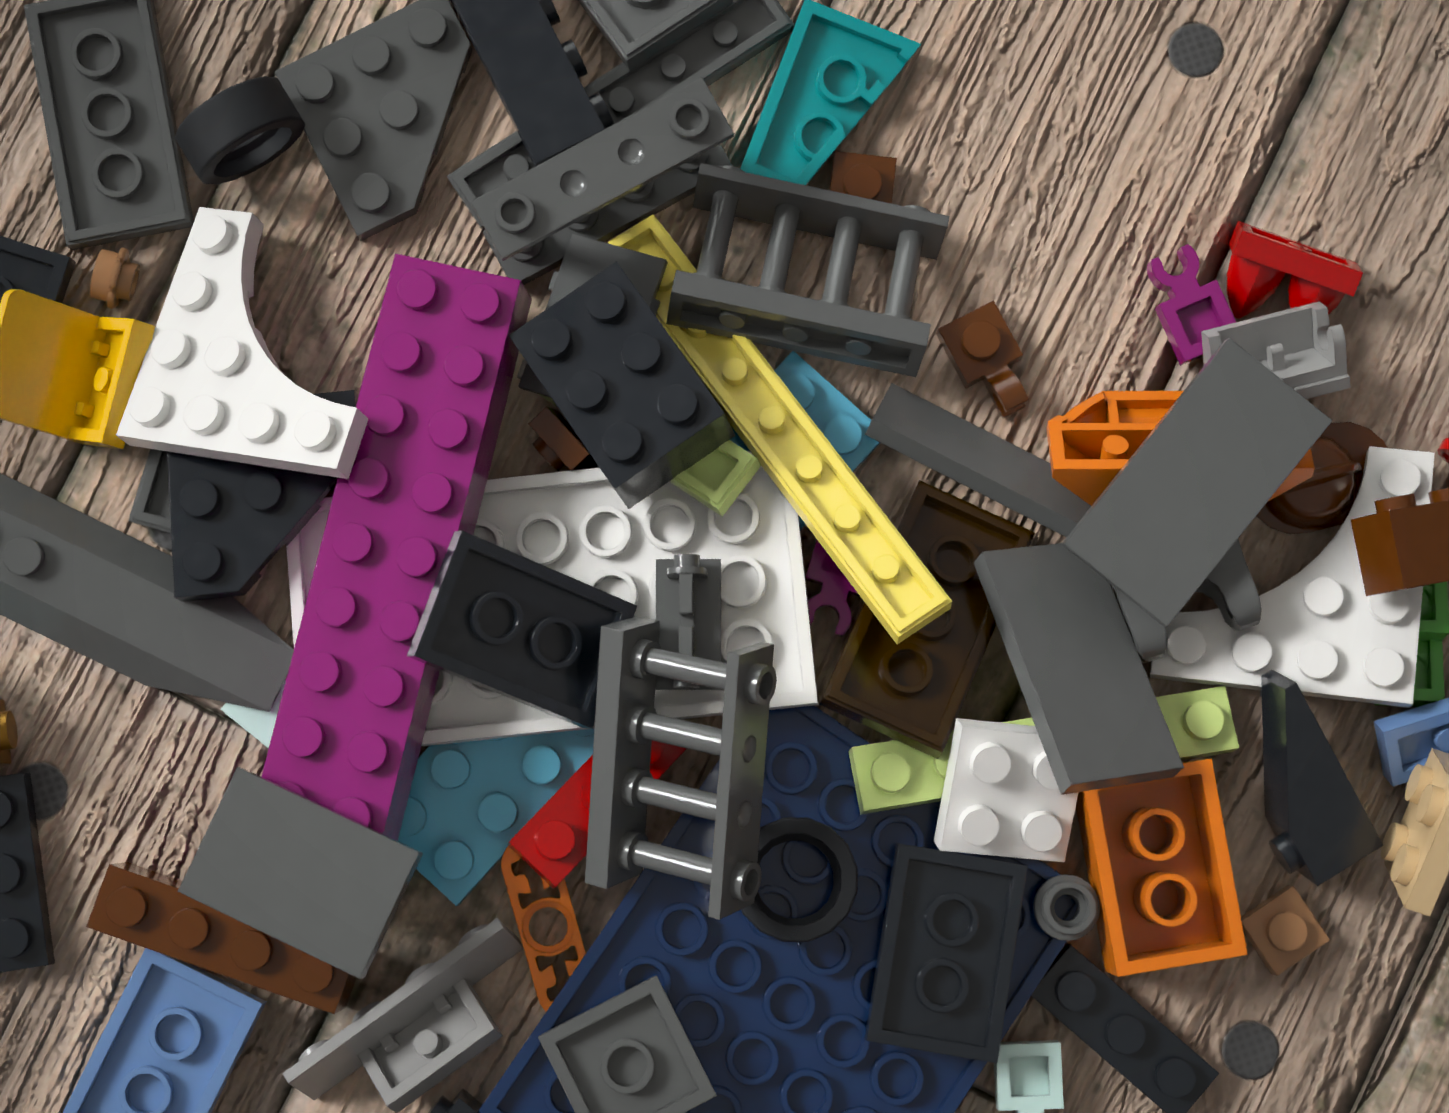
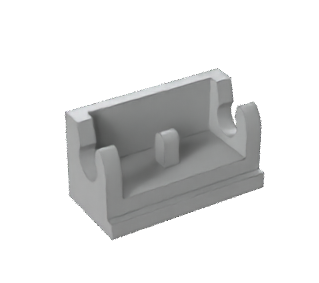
M1320 301L1201 331L1204 365L1223 341L1230 338L1305 399L1351 388L1350 376L1347 374L1346 339L1341 324L1329 327L1328 309Z

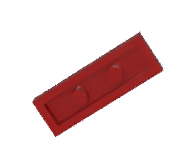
M652 740L650 773L652 777L659 779L687 748ZM593 754L507 844L553 889L587 855Z

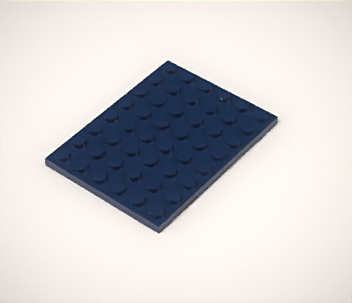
M815 705L769 710L760 827L781 818L808 817L830 826L848 844L857 865L858 892L848 916L831 933L812 941L783 942L761 933L743 915L741 910L720 920L708 917L710 885L644 868L478 1112L575 1113L538 1036L657 975L717 1095L685 1113H954L987 1064L986 1061L871 1042L864 1039L895 847L897 843L939 850L934 843V836L941 801L860 815L848 751L851 747L870 743ZM720 759L699 790L717 794ZM682 813L661 845L712 858L715 821ZM785 841L773 846L762 857L759 864L762 875L758 892L762 902L773 913L785 918H805L817 913L828 902L833 889V870L828 858L816 846L804 841ZM952 852L1028 866L1002 1030V1041L1067 942L1046 934L1038 925L1033 911L1034 898L1041 885L1048 879L1061 874L1041 860ZM1068 895L1060 896L1054 905L1056 915L1062 920L1071 919L1076 913L1074 899Z

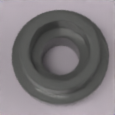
M1059 875L1048 879L1038 889L1034 898L1033 911L1038 925L1046 934L1058 940L1071 941L1084 937L1094 928L1099 917L1100 904L1095 890L1087 881L1073 875ZM1062 895L1072 897L1076 903V913L1069 920L1060 919L1054 910L1056 900Z

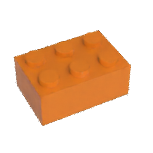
M1212 758L1182 762L1184 768L1172 778L1078 792L1076 811L1089 884L1098 896L1100 912L1096 924L1105 972L1120 977L1248 955Z

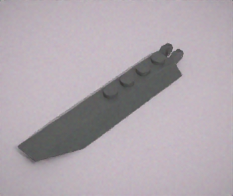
M0 473V615L146 686L270 712L287 678L294 651L293 648L234 597L179 601L174 598L172 556Z

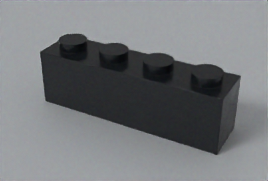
M450 0L535 167L614 125L611 114L600 93L596 92L588 96L579 80L580 77L588 74L575 44L571 39L561 44L552 28L553 25L561 22L552 0Z

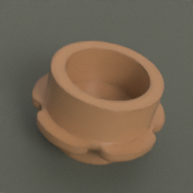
M122 247L119 253L102 249L95 262L90 284V297L107 302V307L110 309L118 306L121 299L131 301L137 288L140 265L130 262L128 249Z

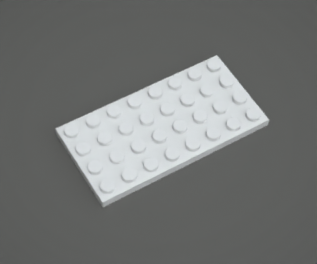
M762 466L723 517L671 482L666 483L628 509L600 468L487 480L474 536L637 605L634 617L639 616L656 620V559H674V555L697 554L700 555V559H721V662L727 663L728 652L760 642L774 644L773 667L776 671L777 682L774 695L770 700L769 710L819 705L799 515ZM333 497L322 499L319 503L321 508L290 544L286 545L294 647ZM440 670L421 746L590 728L579 727ZM655 690L654 708L659 715L677 719L723 715L725 691Z

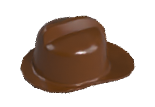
M1352 422L1330 423L1311 447L1315 466L1313 477L1268 501L1256 517L1269 528L1286 534L1311 533L1343 524L1356 499L1369 446L1387 448L1385 442L1367 427Z

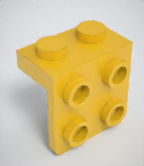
M20 289L6 291L0 303V419L80 444L124 449L125 442L117 437L116 433L146 351L152 341L155 326L130 318L99 317Z

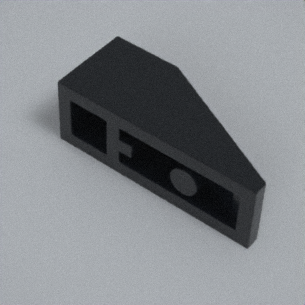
M1270 670L1261 676L1265 817L1276 836L1269 841V845L1279 863L1289 874L1298 871L1319 886L1382 847L1383 843L1299 686L1295 681L1274 670Z

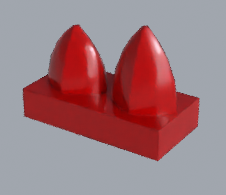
M1241 221L1237 222L1229 242L1232 255L1227 272V294L1231 310L1237 319L1250 314L1263 305L1276 291L1285 273L1291 274L1288 289L1290 308L1320 301L1327 307L1328 315L1337 308L1345 294L1354 297L1363 275L1361 268L1352 260Z

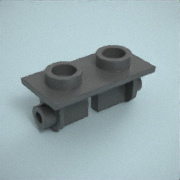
M677 554L674 555V559H656V620L660 621L658 643L661 649L721 662V559H700V555ZM656 676L655 690H720Z

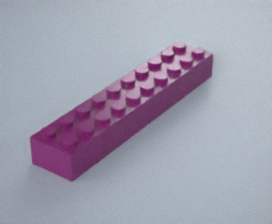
M395 253L356 408L368 418V422L349 479H337L261 777L398 841L440 673L439 669L407 656L453 533L463 530L474 535L519 354L518 348L509 335L526 324L532 298L522 281L518 279Z

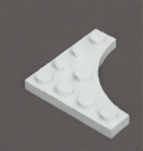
M199 207L116 436L129 446L349 479L368 418L356 407L337 404L315 396L287 378L270 354L261 332L254 326L249 298L254 296V267L264 224L250 212Z
M1369 446L1366 452L1363 476L1357 496L1346 520L1335 537L1304 569L1280 586L1259 596L1262 609L1260 623L1240 631H1234L1224 621L1219 608L1208 611L1179 612L1168 627L1165 626L1167 649L1163 657L1151 661L1150 678L1262 691L1261 676L1270 670H1274L1295 681L1304 696L1409 708L1413 704L1423 586L1366 596L1351 519L1376 514L1374 501L1401 495L1414 494L1417 506L1430 504L1428 493L1432 489L1435 453Z

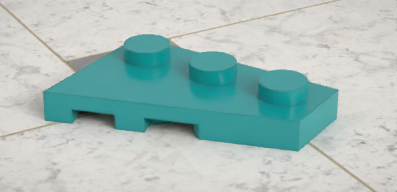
M804 0L740 169L750 174L807 185L914 56L921 44L815 1Z

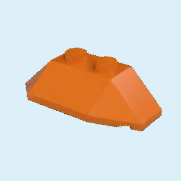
M1101 391L1074 406L1064 416L1057 415L1048 420L1047 437L1052 478L1092 506L1183 391ZM1311 448L1268 501L1313 477L1315 466Z

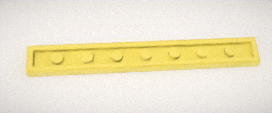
M652 214L608 241V244L667 260L668 264L655 298L660 301L656 314L657 319L721 407L732 428L751 453L758 459L760 465L895 643L899 644L950 610L952 600L753 342L743 336L732 335V338L706 333V330L686 329L666 324L676 270L695 273L697 270L655 215Z

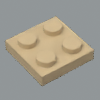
M1434 748L1431 749L1425 765L1417 764L1411 772L1405 790V800L1409 804L1401 823L1393 822L1389 826L1383 840V846L1381 847V858L1385 860L1384 864L1404 908L1429 917L1449 873V754Z

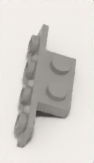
M498 918L488 925H480L471 929L460 939L455 949L437 962L428 963L417 968L408 976L404 986L383 1001H377L362 1008L356 1013L352 1023L335 1036L308 1047L299 1057V1062L282 1073L287 1083L315 1101L354 1071L364 1066L386 1106L395 1113H398L503 1036L474 990L473 985L523 950L521 941Z

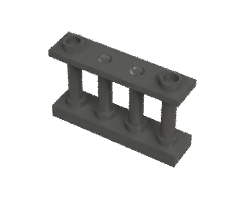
M703 77L474 199L471 201V205L485 228L482 231L506 277L521 280L523 285H526L561 266L572 234L605 242L652 214L655 215L694 194L700 163L717 167L724 165L732 166L721 143L734 137V132Z
M700 163L693 208L710 211L697 272L689 273L676 270L666 324L686 329L706 330V333L732 338V335L743 336L750 339L753 343L912 377L917 376L927 348L931 324L914 321L910 318L920 257L937 260L950 216L933 213L917 205L900 206L750 174L734 166L724 165L717 167ZM735 217L772 225L761 280L757 287L722 279ZM797 230L834 238L821 300L787 294L784 291ZM859 243L896 251L885 313L881 314L853 308L847 304Z
M637 616L601 626L585 883L608 889L640 875L643 868L710 885L708 917L720 920L753 904L761 883V868L757 861L769 705L777 682L776 671L773 667L774 644L760 642L728 652L727 663L661 649L658 643L659 620ZM656 676L724 690L722 729L657 714L654 708ZM652 740L720 756L717 794L654 779L650 773ZM647 805L715 821L713 857L710 858L648 842V838L645 835Z

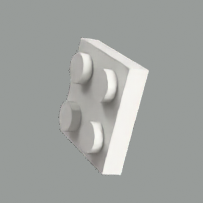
M956 718L934 836V843L940 851L1065 862L1078 792L1061 795L1035 726Z

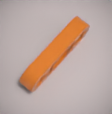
M508 846L502 856V874L540 1005L547 1011L555 998L550 999L547 989L556 985V974L553 963L544 969H540L536 957L555 956L561 954L570 946H575L578 959H565V965L570 977L585 956L586 950L566 880L564 879L558 885L560 897H542L534 900L525 908L522 907L519 893L530 894L532 889L526 874L515 875L512 863L517 862L521 858ZM541 878L544 889L550 887V885L544 879ZM546 907L555 908L565 916L568 927L566 935L560 942L554 945H543L532 937L529 923L532 915L539 909Z

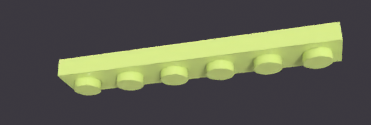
M1225 686L1156 697L1181 761L1230 753L1239 748ZM1032 717L1001 722L1035 726ZM952 730L944 751L938 759L897 740L851 747L848 752L860 815L941 801L954 730Z

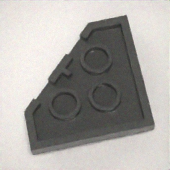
M418 0L274 71L305 123L304 131L360 241L417 214L434 154L437 155L453 109L452 102L462 73L465 74L472 53L471 44L448 0Z

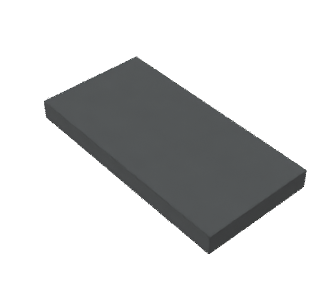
M47 0L24 5L66 246L71 250H77L192 227L194 223L181 148L175 140L177 126L154 0Z
M1228 338L1223 341L1062 542V545L1161 625L1168 627L1332 420L1232 339Z
M1062 543L983 551L975 560L974 566L1061 795L1172 778L1184 768L1110 583L1065 548Z

